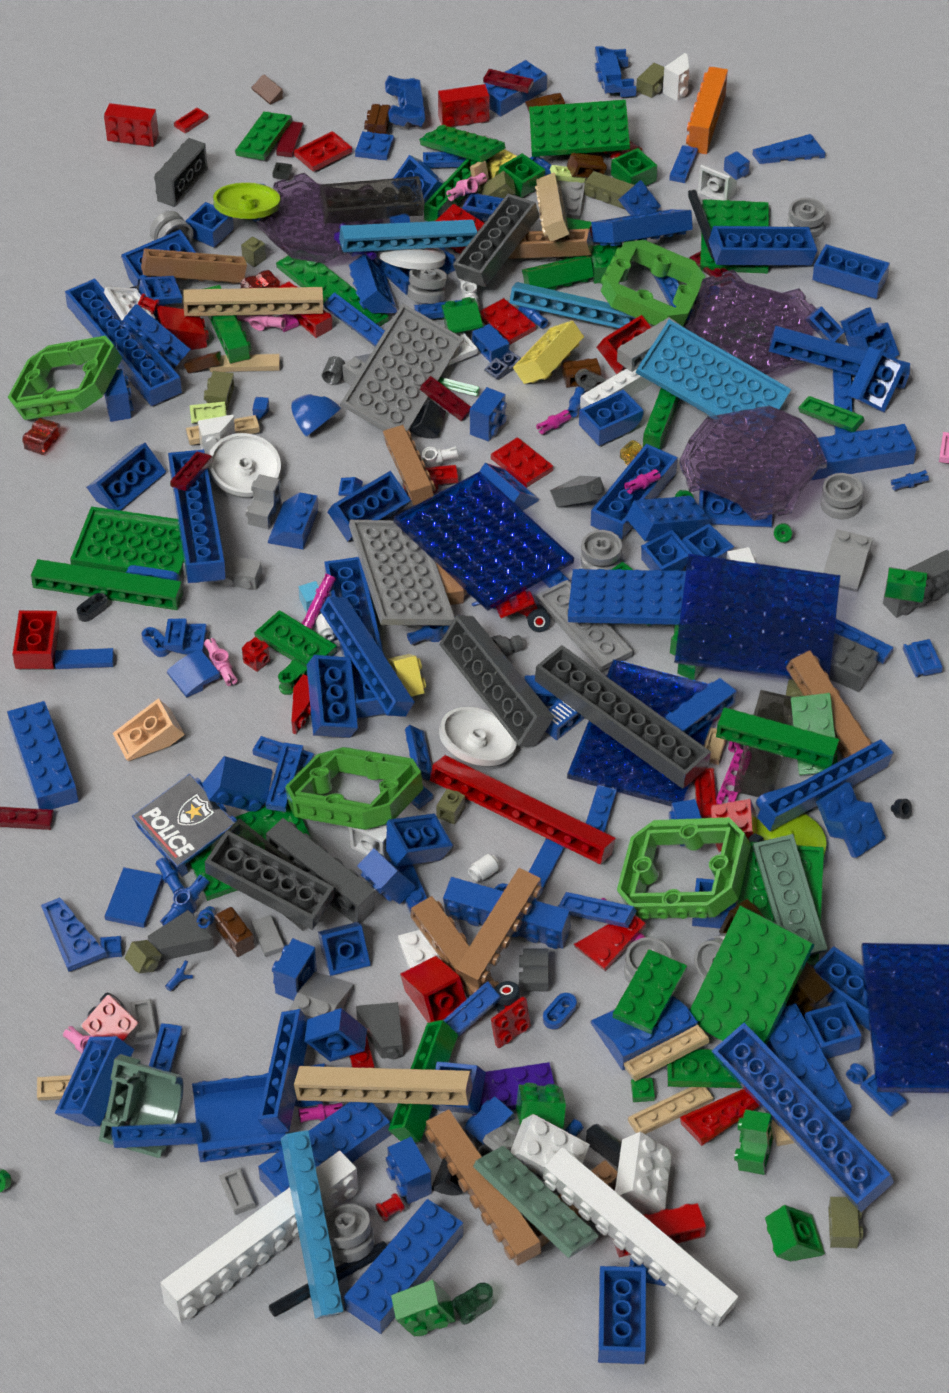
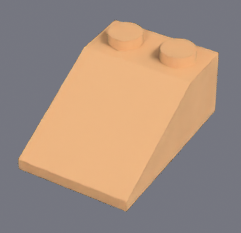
M159 698L113 733L127 761L169 747L185 735L172 710Z

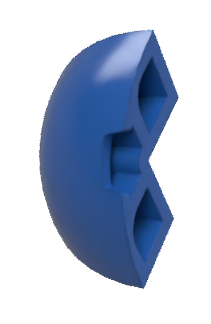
M313 394L300 396L291 403L293 416L305 436H308L341 409L330 398Z

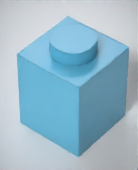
M316 581L298 586L299 599L306 613L315 597L316 589L319 588Z

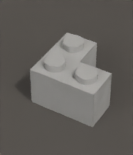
M259 474L256 481L254 480L252 483L253 499L251 505L247 507L245 515L248 518V525L269 530L282 505L280 479Z

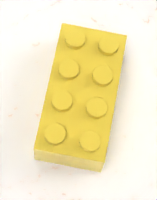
M573 320L550 327L513 366V369L524 384L535 383L539 379L546 380L552 375L551 372L561 366V361L571 355L570 352L580 345L579 342L584 336Z

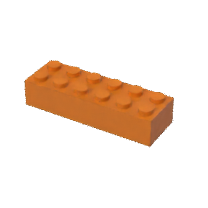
M709 66L708 72L704 73L700 92L697 94V102L694 103V112H691V122H688L687 125L689 135L686 138V144L698 148V153H708L726 96L728 69Z

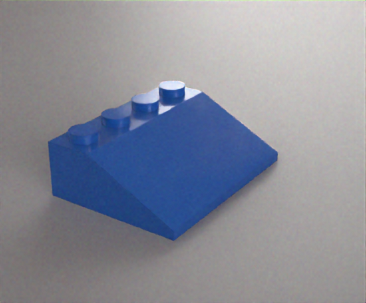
M701 470L699 506L710 518L709 524L772 528L774 474Z
M674 995L670 999L652 1034L612 1018L614 1010L590 1021L622 1071L625 1070V1062L697 1025V1021L689 1009Z

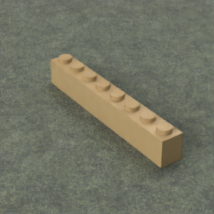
M554 172L537 179V186H535L542 231L545 238L548 237L550 242L569 235L561 186Z
M322 287L184 290V316L323 314Z
M299 1066L294 1088L297 1100L468 1106L472 1091L470 1071Z

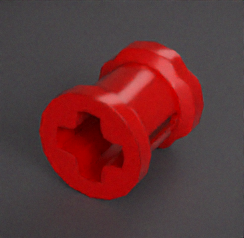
M144 293L138 302L141 308L150 311L151 314L155 313L159 304V300H153Z
M393 1193L391 1198L383 1203L375 1204L379 1216L385 1222L393 1214L405 1210L401 1199L396 1193Z

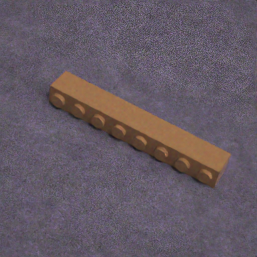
M448 1109L426 1121L427 1131H425L427 1139L430 1143H435L439 1157L441 1159L445 1158L452 1176L456 1175L458 1177L459 1186L463 1192H468L473 1207L475 1209L479 1208L483 1222L486 1226L490 1225L493 1229L492 1233L498 1243L502 1242L508 1259H513L516 1265L519 1266L541 1254L540 1241L519 1210L473 1167L475 1161L481 1158V1155L451 1111Z

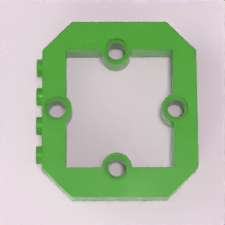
M646 240L624 242L621 248H617L615 256H613L610 265H608L600 284L603 285L601 293L612 308L635 318L642 315L649 324L655 326L670 317L683 327L706 276L696 262ZM631 261L651 268V273L657 277H665L667 275L687 284L679 285L673 299V304L676 308L653 299V294L648 290L641 289L635 291L620 284V282L625 281Z
M106 336L48 345L27 360L8 395V399L24 420L83 411L104 396L122 357L114 344ZM71 364H84L82 369L85 376L79 388L57 391L55 388L46 390L49 386L46 378L51 368Z
M342 747L317 754L285 786L288 804L295 817L366 830L387 824L389 819H396L423 790L421 771L413 758ZM338 772L366 776L371 780L384 779L379 783L380 794L371 804L345 800L342 794L337 793L328 796L317 795L331 791V780Z
M729 817L653 820L631 836L617 892L626 905L634 906L637 911L635 915L640 919L716 917L739 899L751 844L745 833ZM723 843L721 854L713 856L709 861V868L715 877L712 891L680 892L677 889H670L663 893H645L646 886L654 883L658 878V871L653 864L657 845L685 844L687 849L694 851L701 848L703 844Z

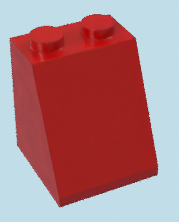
M157 306L158 322L188 348L195 350L207 347L206 340H209L208 330H204L206 328L204 318L200 316H184V309Z
M437 956L400 973L405 992L428 1023L444 1020L466 1001L460 976Z

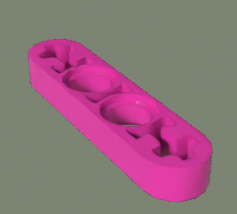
M739 749L734 753L718 793L717 804H722L726 796L729 797L728 802L736 801L751 764L752 755L748 750ZM744 756L745 759L743 760L741 765L739 764L740 758ZM739 771L742 775L734 776L732 772ZM732 785L736 790L729 791L726 789V786Z

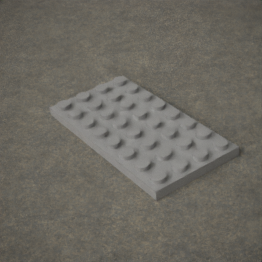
M402 303L341 401L340 406L383 431L403 425L405 430L408 431L428 398L426 394L419 390L420 386L430 376L438 381L463 338Z
M350 520L349 528L380 624L451 625L455 617L421 521Z

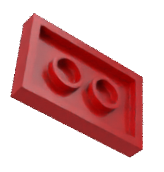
M333 131L294 150V156L313 172L352 153V147Z
M505 298L479 311L482 322L485 325L490 324L494 329H497L499 334L508 340L509 345L536 331V325Z
M518 437L491 453V460L507 470L526 488L553 471L551 463Z

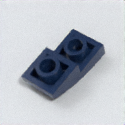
M508 350L500 359L495 358L484 371L498 380L513 371V366L521 357Z

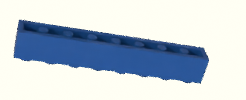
M775 326L769 346V352L852 375L857 374L867 352L779 326ZM902 361L906 363V367L896 387L904 389L910 373V363Z
M328 596L320 612L349 657H351L352 662L387 716L406 717L415 703L348 599L345 597Z
M880 739L764 802L757 818L769 831H772L816 807V801L845 782L854 786L887 768L894 752Z

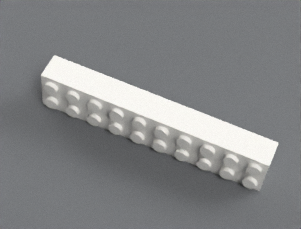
M563 1147L545 1165L543 1180H545L544 1184L551 1191L556 1190L562 1195V1200L569 1206L573 1204L579 1209L578 1213L585 1220L588 1221L590 1219L596 1224V1229L605 1236L608 1234L614 1239L613 1243L620 1250L625 1249L631 1254L630 1257L638 1265L643 1264L648 1268V1273L654 1279L662 1280L670 1293L673 1295L678 1294L684 1299L683 1303L689 1309L697 1310L705 1323L710 1326L712 1324L715 1327L719 1326L734 1308L738 1295Z
M338 1151L316 1167L324 1214L326 1215L331 1209L356 1195L358 1191L357 1168L341 1151ZM290 1187L160 1282L164 1304L180 1323L185 1319L192 1318L197 1313V1310L204 1305L211 1304L216 1296L228 1291L240 1278L247 1277L252 1269L258 1265H263L275 1252L282 1251L291 1240L299 1238Z

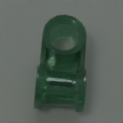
M478 1283L452 1300L453 1310L461 1317L460 1321L463 1325L471 1323L478 1316L492 1308L494 1304L493 1289L488 1283ZM481 1295L488 1296L486 1299L478 1298Z

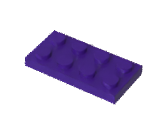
M550 1062L486 1071L479 1112L482 1105L494 1096L510 1110H515L519 1084L535 1083L537 1086L554 1084Z

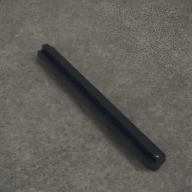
M689 190L688 198L709 254L714 260L709 244L712 230L697 191Z
M381 1241L374 1245L373 1250L359 1261L344 1262L335 1267L337 1281L375 1261L387 1247L386 1242ZM308 1283L269 1304V1311L272 1316L276 1317L310 1298Z

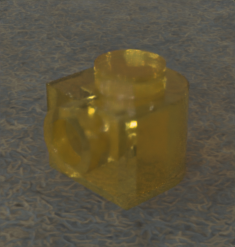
M631 440L620 450V458L625 461V464L629 465L641 451L642 446L637 441Z

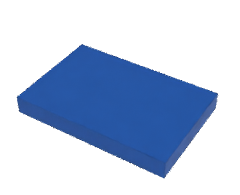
M123 867L105 913V920L145 928L163 876L161 874Z

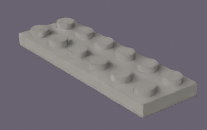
M568 580L536 595V600L547 610L548 614L600 671L632 656L631 648L608 623L568 622L571 583Z

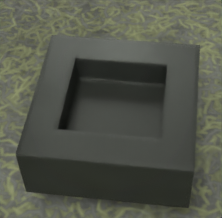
M276 162L272 172L273 178L289 180L292 164Z

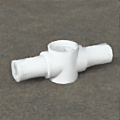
M459 279L462 299L466 297L475 298L480 311L477 285Z
M456 446L445 450L427 447L420 454L425 467H437L444 463L443 461L459 458Z

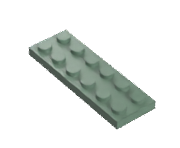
M793 834L753 843L754 853L775 923L814 943L815 945L810 956L827 952L826 942Z
M501 1146L475 1161L473 1167L568 1258L596 1242L598 1235L591 1227L580 1219L573 1210L562 1202L507 1148Z

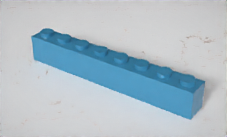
M473 220L345 225L340 227L339 241L343 252L468 246L478 232Z
M516 282L511 289L509 303L615 328H621L635 319L631 315L612 308L608 302L520 282Z
M309 1131L288 1133L281 1138V1144L314 1316L317 1319L337 1315L343 1312V1306Z

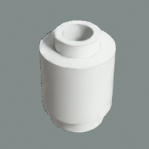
M322 613L318 615L316 620L318 634L329 641L336 638Z
M486 854L472 863L468 872L475 882L484 881L499 870V861L494 855Z

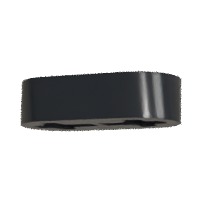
M96 593L81 603L76 609L78 619L82 622H88L108 608L107 596L103 593Z

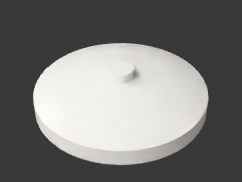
M439 248L378 251V257L384 262L416 270L439 268L444 265L446 256Z
M237 433L228 435L220 439L213 446L209 454L213 456V462L208 467L212 480L218 487L232 495L252 497L253 491H251V486L259 474L273 478H279L281 461L277 450L267 440L253 434Z
M460 707L453 709L445 714L439 727V736L443 745L456 757L475 765L495 766L505 763L512 757L517 744L492 712L480 708Z

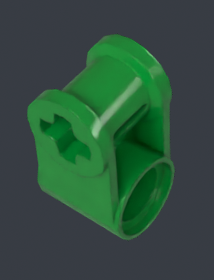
M294 659L278 674L279 690L282 694H293V688L303 674L307 675L306 664L298 659Z

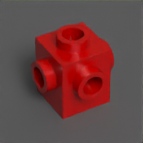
M254 637L242 647L243 663L256 672L270 662L269 646L265 641Z

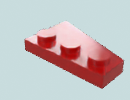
M634 915L628 928L607 924L576 942L574 947L606 972L647 926L645 922Z

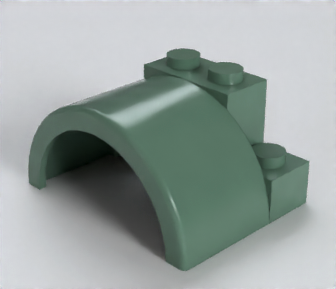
M122 1054L114 1059L110 1079L113 1081L106 1117L102 1120L98 1141L113 1145L112 1127L124 1126V1121L128 1118H132L129 1126L176 1124L183 1099L184 1083L182 1076L141 1064V1060ZM167 1146L127 1147L125 1149L160 1158Z

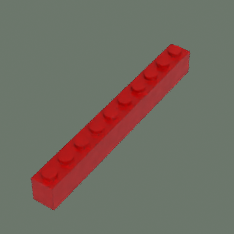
M444 755L433 764L430 781L446 789L458 791L465 795L466 799L600 865L612 855L615 837L447 755Z

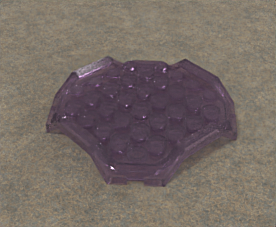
M306 173L295 175L291 181L286 182L283 179L274 183L273 189L280 195V207L275 213L264 217L262 222L257 221V227L291 258L326 263L340 255L348 254V252H343L341 245L334 239V233L340 232V224H383L387 199L381 193L377 194L375 188L369 182L353 189L319 184Z
M734 270L722 273V276L717 278L711 276L702 279L693 311L685 329L762 373L770 374L804 362L769 352L770 340L775 326L812 336L814 329L805 319L816 308L805 300L806 296L800 288L783 293L746 283Z
M768 405L721 415L707 416L689 438L679 465L683 475H685L689 492L706 489L738 503L755 521L766 519L767 515L776 513L778 516L792 514L801 492L819 469L827 468V461L816 435L802 419Z

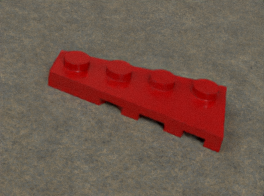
M742 1089L681 1116L680 1122L702 1146L739 1121V1118H743L745 1110L753 1111L759 1105Z

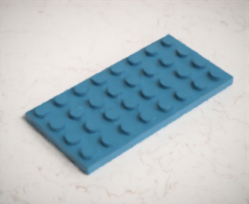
M670 319L635 372L758 444L791 391L787 386Z

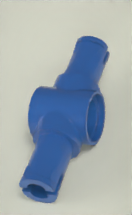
M425 625L417 631L407 633V639L411 645L422 640L439 642L443 639L450 625Z
M199 875L189 888L176 891L173 895L174 903L171 905L170 911L160 920V923L164 926L187 910L191 913L195 912L197 908L196 901L199 899V895L204 888L209 885V881L202 877V875Z

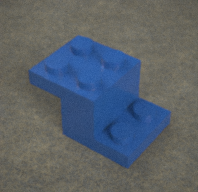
M174 276L140 278V295L144 293L153 300H159L158 306L182 303V295ZM157 309L153 314L155 316V320H158Z
M871 307L865 308L840 321L849 346L865 351L872 347L893 357L900 355L889 323H876Z
M845 782L816 801L829 836L844 839L851 857L857 858L886 838L872 803L857 801L850 783Z

